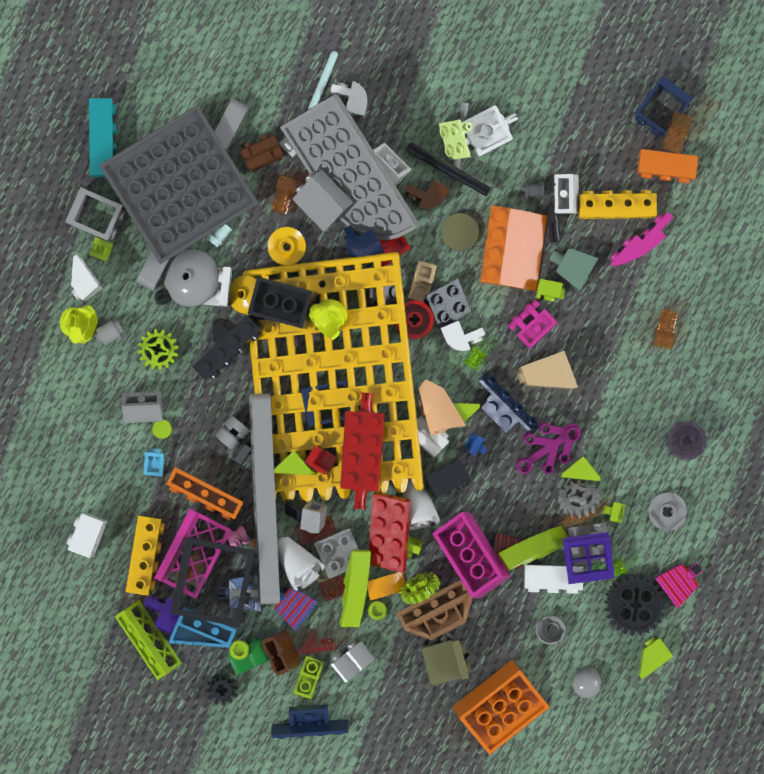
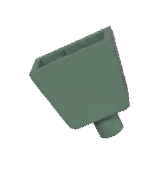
M568 248L565 255L554 250L549 260L558 264L555 273L575 290L580 291L598 258Z

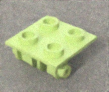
M460 119L439 123L440 135L443 138L445 153L449 160L471 157L465 134L472 130V124L468 121L461 122Z

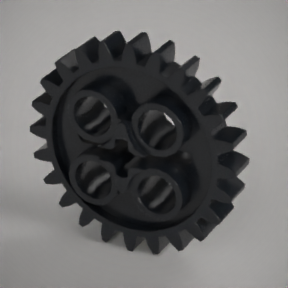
M636 573L635 578L628 574L627 580L623 576H621L622 582L620 583L614 580L615 588L609 586L612 592L605 593L609 600H604V603L609 604V607L604 608V611L610 612L606 618H613L610 623L611 625L618 624L616 630L619 631L623 627L624 634L630 630L631 636H634L635 631L642 636V630L649 633L648 627L651 626L656 629L654 623H661L658 617L665 616L661 609H666L667 607L662 605L661 602L666 601V598H660L664 591H657L660 585L655 584L653 586L654 579L651 578L647 582L646 575L640 579L638 573ZM637 587V588H638V593H637V599H636V601H637L638 603H640V606H637V607H636V611H635L636 619H635V621L633 622V621H632V617H633L634 608H633L632 606H630V604H631V603H634V600H635L634 590H635V588ZM624 589L631 591L630 598H622L621 593ZM643 591H649L650 598L647 601H642L641 599ZM623 608H627L629 616L623 619L620 617V611ZM642 610L648 611L649 615L646 620H640L639 613Z

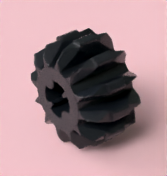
M219 673V680L213 675L212 680L215 683L207 682V685L212 688L206 689V693H213L208 699L217 698L214 702L215 705L221 700L222 706H225V699L231 704L233 700L230 696H238L233 690H238L239 686H232L236 679L228 681L230 674H227L226 678L223 679V673ZM220 685L227 688V691L224 692L225 694H221V691L217 690Z

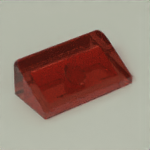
M331 515L326 516L325 526L319 533H309L307 530L300 529L301 525L295 527L301 546L337 533Z

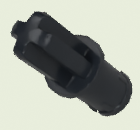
M555 204L546 205L548 221L546 225H548L550 242L557 243L561 241L559 225L561 221H559L558 214L555 213Z

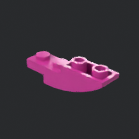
M669 212L665 215L661 213L654 220L656 225L652 229L648 227L641 235L643 239L637 235L634 238L630 236L622 244L625 248L621 252L617 250L610 257L612 262L609 265L615 267L629 263L652 250L666 237L661 230L669 223L673 216Z

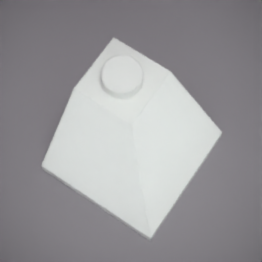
M76 254L73 256L71 286L74 289L71 292L77 300L81 299L85 302L103 288L83 259Z

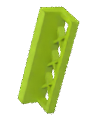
M140 600L115 616L157 680L182 664L162 632L155 628L154 620ZM133 608H138L141 613L140 618L135 617L131 611ZM144 624L150 626L151 634L145 632ZM155 640L160 641L162 650L155 647ZM165 656L171 657L175 664L169 667L165 662Z

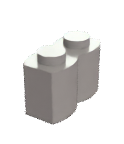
M354 640L347 646L348 651L344 654L339 652L332 658L331 666L345 683L375 660V657L361 640L359 642Z

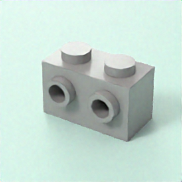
M161 391L122 393L124 423L163 421Z

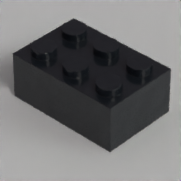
M257 276L248 314L301 329H308L310 317L308 316L309 308L315 303L317 292Z

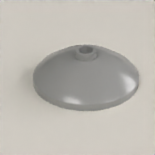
M196 249L183 250L172 257L164 271L166 291L175 302L184 306L193 307L204 304L214 295L219 284V271L215 261L207 253ZM188 273L189 278L185 280V274Z

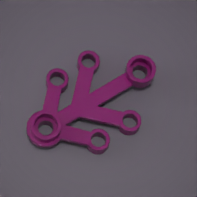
M546 421L540 423L539 430L543 434L554 433L560 435L555 439L534 436L531 432L525 433L523 440L527 445L537 444L544 446L528 457H520L515 464L517 470L522 474L529 473L532 469V463L548 453L547 460L542 464L541 468L545 474L553 473V465L558 447L562 443H564L563 451L558 453L557 458L562 464L568 463L570 461L572 444L581 435L579 426L574 423H569L564 427L553 426ZM548 425V429L543 430V427ZM573 430V433L569 435L568 432ZM529 436H532V439L530 441H527V438ZM563 455L567 456L565 460H561ZM525 461V465L520 466V464ZM550 465V470L546 471L545 468Z

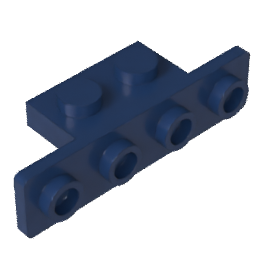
M486 372L478 380L491 393L480 407L505 433L518 422L528 432L534 434L538 430L539 424L537 420L530 416L523 406L516 402L510 393L497 383L495 377Z
M328 704L289 707L290 723L271 725V737L278 739L329 734L341 735L349 732L348 719L329 720Z

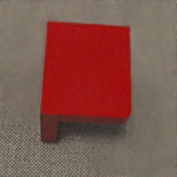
M314 446L304 463L326 475L329 474L337 457L320 446Z

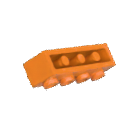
M174 467L166 485L170 486L169 490L176 494L182 492L187 495L186 499L194 503L200 501L204 504V508L212 512L214 510L221 512L220 516L229 521L232 518H237L245 503L241 499L178 467Z

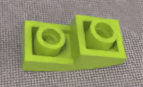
M309 656L305 657L293 694L311 700L324 664L323 661Z

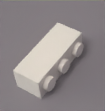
M524 565V588H528V592H540V589H547L548 593H559V589L567 590L566 593H578V590H583V583L568 584L565 565ZM573 566L574 573L583 572V566Z

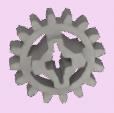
M578 479L577 483L570 481V486L564 484V490L560 489L558 501L560 509H564V514L570 512L572 518L575 514L578 515V518H581L583 514L589 517L588 512L594 514L595 508H599V489H595L594 484L588 485L587 480L584 483H581L580 479Z

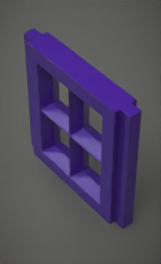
M609 532L562 538L568 584L615 578ZM603 544L604 554L590 556L589 545ZM585 546L586 557L572 558L571 548ZM605 558L607 569L592 570L591 560ZM587 560L588 571L574 573L573 562Z

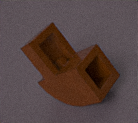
M433 179L426 193L411 184H408L405 192L408 194L407 197L415 202L421 201L418 206L419 209L433 210L443 203L450 188Z

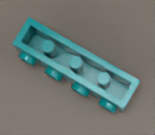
M89 98L90 177H105L99 165L112 158L113 153H117V142H113V134H116V123L112 122V115H116V104H112V98Z

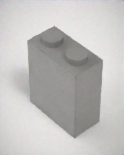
M321 169L316 174L312 172L305 179L307 183L301 184L295 190L297 194L293 200L325 232L337 222L354 202Z

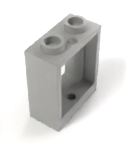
M80 187L65 222L110 242V239L116 237L118 232L116 226L118 221L122 222L126 211H124L125 207ZM88 196L116 208L105 234L77 222Z

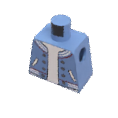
M254 574L253 585H249L247 593H251L249 604H245L244 609L261 611V605L258 600L257 574ZM243 577L229 579V587H218V599H229V606L237 608Z

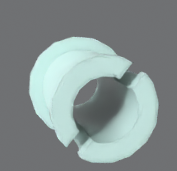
M227 225L222 226L213 235H210L209 241L216 247L222 246V241L232 229Z

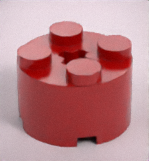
M418 300L404 303L408 339L418 340L425 337L431 331L434 323L431 309L424 302ZM413 315L420 319V322H417L416 325H412V322L409 321V318H412ZM395 324L398 332L400 333L399 324Z

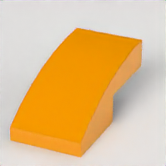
M396 572L369 580L367 590L370 600L398 593L401 590L400 587L405 585L403 573Z

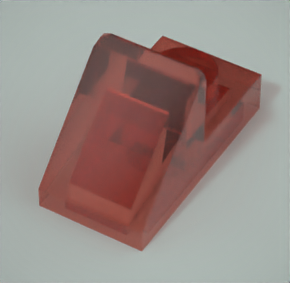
M315 628L300 647L298 653L302 655L337 650V641H332V638L321 639V643H317Z

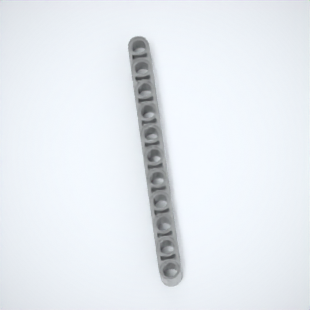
M234 98L230 101L214 131L225 150H227L228 146H231L236 137L237 129H240L245 119L244 116L250 109V106ZM151 251L138 276L137 283L154 291L170 259L160 265Z
M270 393L250 394L256 555H258V600L260 605L279 604L280 589Z

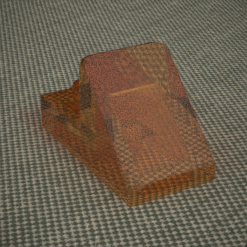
M674 111L661 148L680 154L686 136L690 132L692 117Z

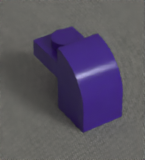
M153 595L151 598L147 596L144 606L160 613L155 623V628L172 635L179 615L170 614L173 600L167 598L165 604H163L162 599Z

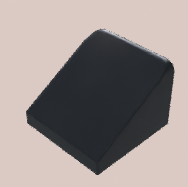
M286 499L285 514L301 522L302 508L307 502L304 500Z

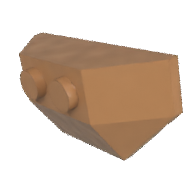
M459 580L436 592L429 599H424L423 602L413 604L396 614L405 631L433 640L466 623L473 598L462 581Z

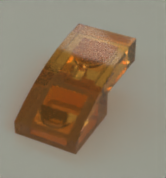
M595 508L594 514L588 512L589 517L583 515L581 518H578V515L575 514L572 518L570 514L561 520L559 524L561 526L581 524L594 519L600 513Z

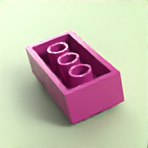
M461 512L432 533L472 598H482L511 577L470 512Z

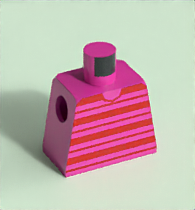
M680 563L655 576L654 579L674 606L678 608L698 588L699 584L694 578L703 571L697 563H694L688 569Z

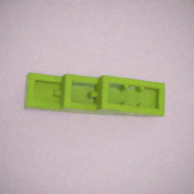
M558 526L503 550L498 556L507 570L510 571L521 564L526 565L537 558L541 559L562 548V538H567L568 535L562 526Z
M351 550L343 581L345 590L341 601L343 605L339 621L341 627L360 626L368 585L370 550Z

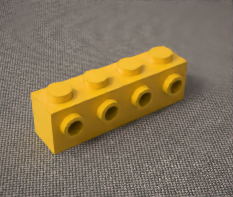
M631 190L621 191V194H613V191H602V194H594V191H583V194L579 195L578 219L657 217V194L652 193L651 190H641L640 194H632Z
M138 516L126 592L149 596L155 590L156 581L153 580V574L157 573L159 566L156 556L161 553L162 548L159 538L160 535L164 534L165 524L162 523L163 519Z

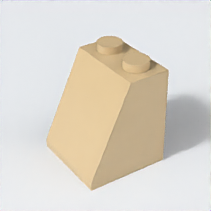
M565 351L524 365L519 368L520 372L517 373L520 383H524L525 386L574 389L578 387Z

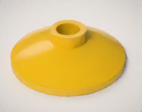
M282 227L274 231L270 236L268 252L271 258L278 264L292 265L300 261L304 256L306 242L298 230L291 227ZM289 243L291 248L284 250V244Z
M243 275L237 277L231 283L229 302L239 313L248 314L256 279L252 276Z

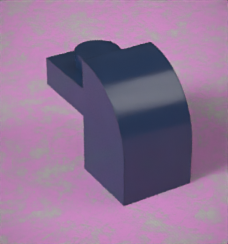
M350 225L344 228L346 237H344L345 246L350 257L384 253L380 241L372 229L357 236Z

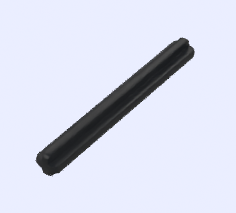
M412 142L408 144L406 151L484 196L490 193V186Z

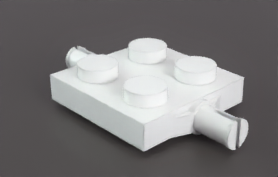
M495 105L465 120L472 124V130L466 133L467 145L471 144L478 157L513 140L508 124L518 120L515 117L516 114L513 113L504 118Z

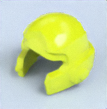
M333 299L313 304L309 308L308 314L315 326L332 340L339 336V327L347 321L348 316L345 307L339 301Z
M87 305L82 306V308L69 307L60 317L59 324L62 332L69 337L72 343L85 344L94 336L98 320L95 310L92 306Z

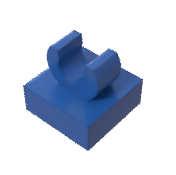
M471 433L463 450L475 456L477 451L484 455L488 448L482 445L483 438Z

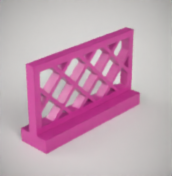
M189 509L154 578L176 588L177 583L168 580L171 572L180 569L178 558L183 554L182 550L186 537L196 535L197 539H200L199 534L209 531L213 542L225 544L232 530L193 509ZM199 518L207 522V530L197 531L196 523ZM209 523L215 525L216 527L211 528ZM220 528L226 531L223 539L215 541L212 530ZM205 546L193 548V550L201 549L204 559L193 563L191 557V564L189 566H192L195 577L187 579L186 582L196 579L198 588L193 593L185 585V594L197 599L221 552L220 549H215L216 553L213 557L206 558L203 550ZM205 561L206 572L197 576L194 565Z

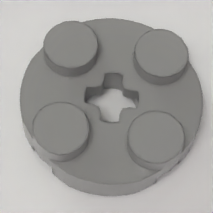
M669 492L660 493L651 500L648 507V515L651 523L658 529L666 531L675 530L684 523L687 508L684 500L677 494ZM664 507L672 508V510L670 511L672 514L671 516H664L662 514L664 512Z

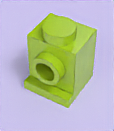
M539 279L535 299H540L541 296H544L543 300L555 302V299H563L565 288H562L563 283Z

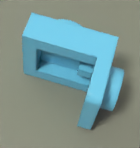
M149 448V452H144L143 475L163 477L165 454L161 453V449Z

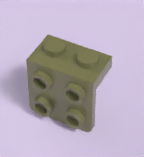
M459 638L422 649L429 680L432 685L459 678L462 680L469 678L468 673L472 671L469 661L465 662L463 654L467 652L464 642L460 643Z

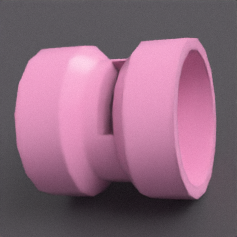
M244 525L238 527L236 531L230 532L227 538L230 545L239 547L241 544L251 543Z

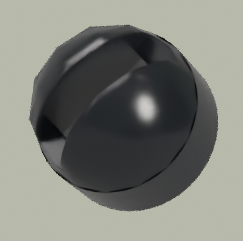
M166 290L157 291L155 301L160 305H166L170 301L169 293ZM165 294L167 295L166 298H162V299H159V300H158V298H157L158 296H161V295H165Z

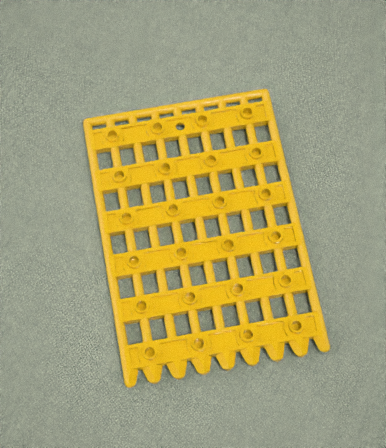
M390 252L243 271L242 276H261L269 279V275L280 274V279L274 281L315 291L317 295L320 294V302L328 299L327 293L338 292L339 302L345 307L348 315L347 321L339 327V331H343L344 349L333 350L332 339L324 335L326 351L314 352L313 334L322 332L311 319L308 329H301L268 319L258 320L265 328L261 331L262 335L257 340L268 339L270 358L259 359L257 340L249 342L255 394L262 393L261 378L272 377L274 396H270L271 416L276 415L278 434L272 435L273 454L280 453V460L282 462L288 456L287 452L300 451L307 459L306 450H312L314 446H320L323 449L336 447L338 466L332 467L329 474L323 475L319 471H317V475L274 473L275 500L277 492H280L284 503L286 499L294 500L295 491L298 490L302 500L308 502L312 500L314 488H317L321 499L326 501L331 498L333 486H336L341 498L349 497L351 489H340L344 427H341L339 408L351 407V411H358V406H361V392L374 393L372 404L374 413H378L377 404L388 403L390 422H384L383 442L392 441L394 460L383 461L382 457L380 491L377 492L386 494L389 480H392L396 491L403 493L406 491L408 478H411L416 490H423L424 482L399 253ZM392 260L393 266L381 267V261ZM373 262L374 268L362 269V264ZM355 265V270L344 271L343 266ZM336 267L335 273L325 274V268ZM317 269L318 275L306 276L307 270ZM298 272L299 277L288 278L287 273ZM322 280L326 283L323 288L319 286V282ZM395 285L397 304L385 305L384 287ZM376 288L378 306H366L365 289ZM357 290L359 309L348 310L346 291ZM399 324L401 343H389L388 325ZM380 326L382 345L371 346L369 327ZM361 328L363 347L352 348L350 329ZM305 335L306 354L296 355L294 336ZM286 337L288 356L277 357L275 338ZM403 362L405 381L394 382L392 363ZM384 364L386 383L375 384L373 365ZM365 366L367 385L356 387L354 368ZM347 369L348 388L337 389L335 370ZM328 371L330 390L318 391L315 386H318L317 372ZM309 373L310 387H313V390L309 392L307 411H313L315 430L304 431L302 412H305L298 380V374ZM290 375L292 394L281 395L279 376ZM407 401L409 420L398 421L396 402ZM332 409L334 428L322 429L321 410ZM294 413L296 432L285 433L283 414ZM411 439L412 459H402L400 440Z

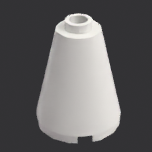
M408 478L403 498L411 500L409 530L430 527V523L434 521L435 524H438L440 518L425 485L423 490L418 491L415 489L411 478Z
M281 537L277 540L278 558L293 589L298 590L297 587L299 586L303 589L312 584L320 576L318 572L320 569L323 571L325 565L290 537Z

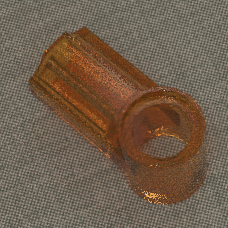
M282 174L279 175L272 211L288 215L299 179Z
M669 310L661 311L653 346L672 350L675 341L674 331L678 313Z

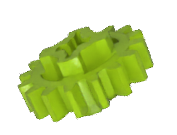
M154 329V334L148 331L147 338L141 337L144 342L138 343V346L142 347V349L138 350L137 353L143 355L140 357V361L146 360L144 366L147 367L151 364L152 370L158 366V369L161 371L164 365L166 368H170L168 363H175L173 357L179 356V354L175 353L179 346H174L177 339L171 340L172 334L169 333L166 336L163 329L161 333ZM158 337L156 342L148 343L151 339ZM165 339L169 342L171 350L166 348L164 344ZM160 345V348L167 352H159L158 355H156V351H154L150 347L154 348ZM146 350L150 351L152 360L147 357ZM165 355L169 356L165 361L159 363L160 358Z
M424 572L404 582L405 585L400 587L399 593L404 603H421L424 599H429L430 596L435 595V591L440 589L441 583L436 573L430 572L427 574V572Z

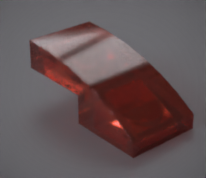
M345 574L319 583L324 601L343 596Z

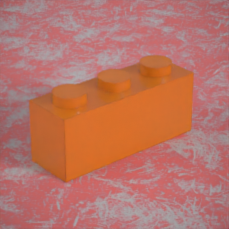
M641 149L638 157L637 174H640L641 178L652 179V176L660 177L661 181H671V178L679 179V183L690 184V181L696 179L698 156Z

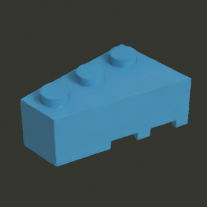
M184 606L183 609H182V610H187V611H192V612L201 613V612L196 611V610H194V609H192V608H189V607H187V606ZM179 616L168 643L229 648L238 628Z

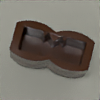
M285 629L262 640L263 649L270 658L271 667L277 676L289 672L300 665L299 655L292 647L291 637Z

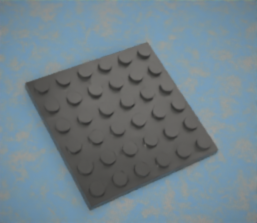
M198 105L99 165L160 265L259 204Z

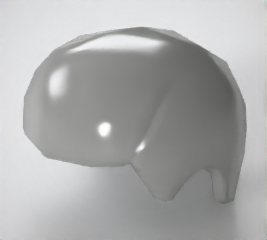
M556 616L543 617L536 625V635L544 644H557L565 636V625Z
M583 667L576 671L572 686L577 695L581 698L589 699L599 693L602 681L598 671L594 668Z

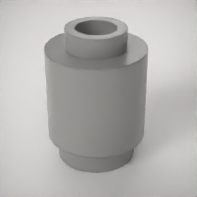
M116 319L114 321L110 320L96 328L97 333L94 335L99 344L107 345L121 337L124 331Z

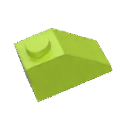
M652 636L644 642L645 646L642 647L638 672L641 679H644L673 657L658 636L656 638Z

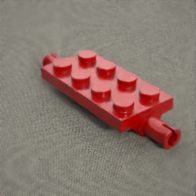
M361 392V410L345 411L340 489H353L355 491L353 509H366V492L380 491L385 413H374L372 410L374 393Z

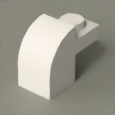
M354 81L351 89L344 83L337 82V85L332 84L331 94L337 93L340 97L348 98L346 108L350 115L364 118L367 108V94L364 88Z
M459 321L441 328L446 343L457 351L470 350L468 342L471 341L473 345L482 341V336H485L483 328L464 335Z

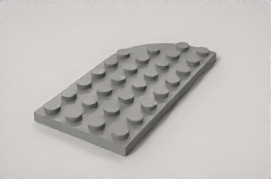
M337 93L280 127L309 174L312 172L316 174L322 169L354 202L340 217V220L347 226L350 225L355 232L363 234L372 229L379 240H389L403 236L420 226Z

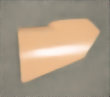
M425 379L418 388L420 395L419 408L421 414L426 417L430 435L444 433L449 428L464 427V421L444 388Z

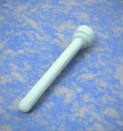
M332 51L308 110L318 105L338 57L336 51Z

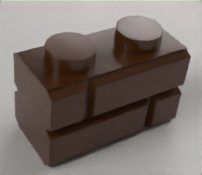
M269 133L259 138L260 141L253 144L251 141L242 145L243 149L239 151L250 173L284 158L275 135L270 136Z

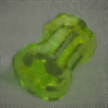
M473 346L472 352L467 359L463 360V363L477 371V366L483 357L486 358L487 354Z
M617 558V561L613 563L615 577L622 573H628L621 559Z

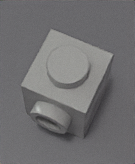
M308 501L302 508L300 529L307 530L309 533H319L325 526L327 505Z

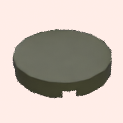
M453 214L442 225V240L447 247L454 251L469 250L478 240V224L473 217L467 214Z

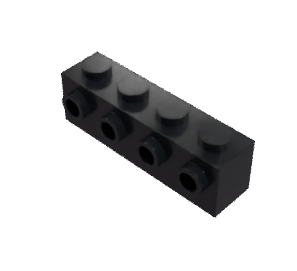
M247 315L192 367L205 381L210 378L214 380L221 373L219 370L223 366L228 367L234 361L233 357L237 353H243L248 348L247 344L251 340L254 342L262 335L261 331L265 327L255 316Z

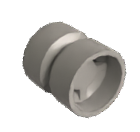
M231 415L225 422L226 427H221L215 436L229 449L234 451L240 444L239 440L244 439L250 430L236 417ZM232 428L238 431L236 435L230 432Z

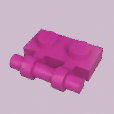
M534 300L531 304L528 303L524 307L525 309L518 316L515 315L512 318V322L507 325L512 331L517 326L522 330L516 336L529 349L558 323L545 309L540 314L535 310L540 306L537 300ZM529 315H532L534 319L526 326L523 321Z

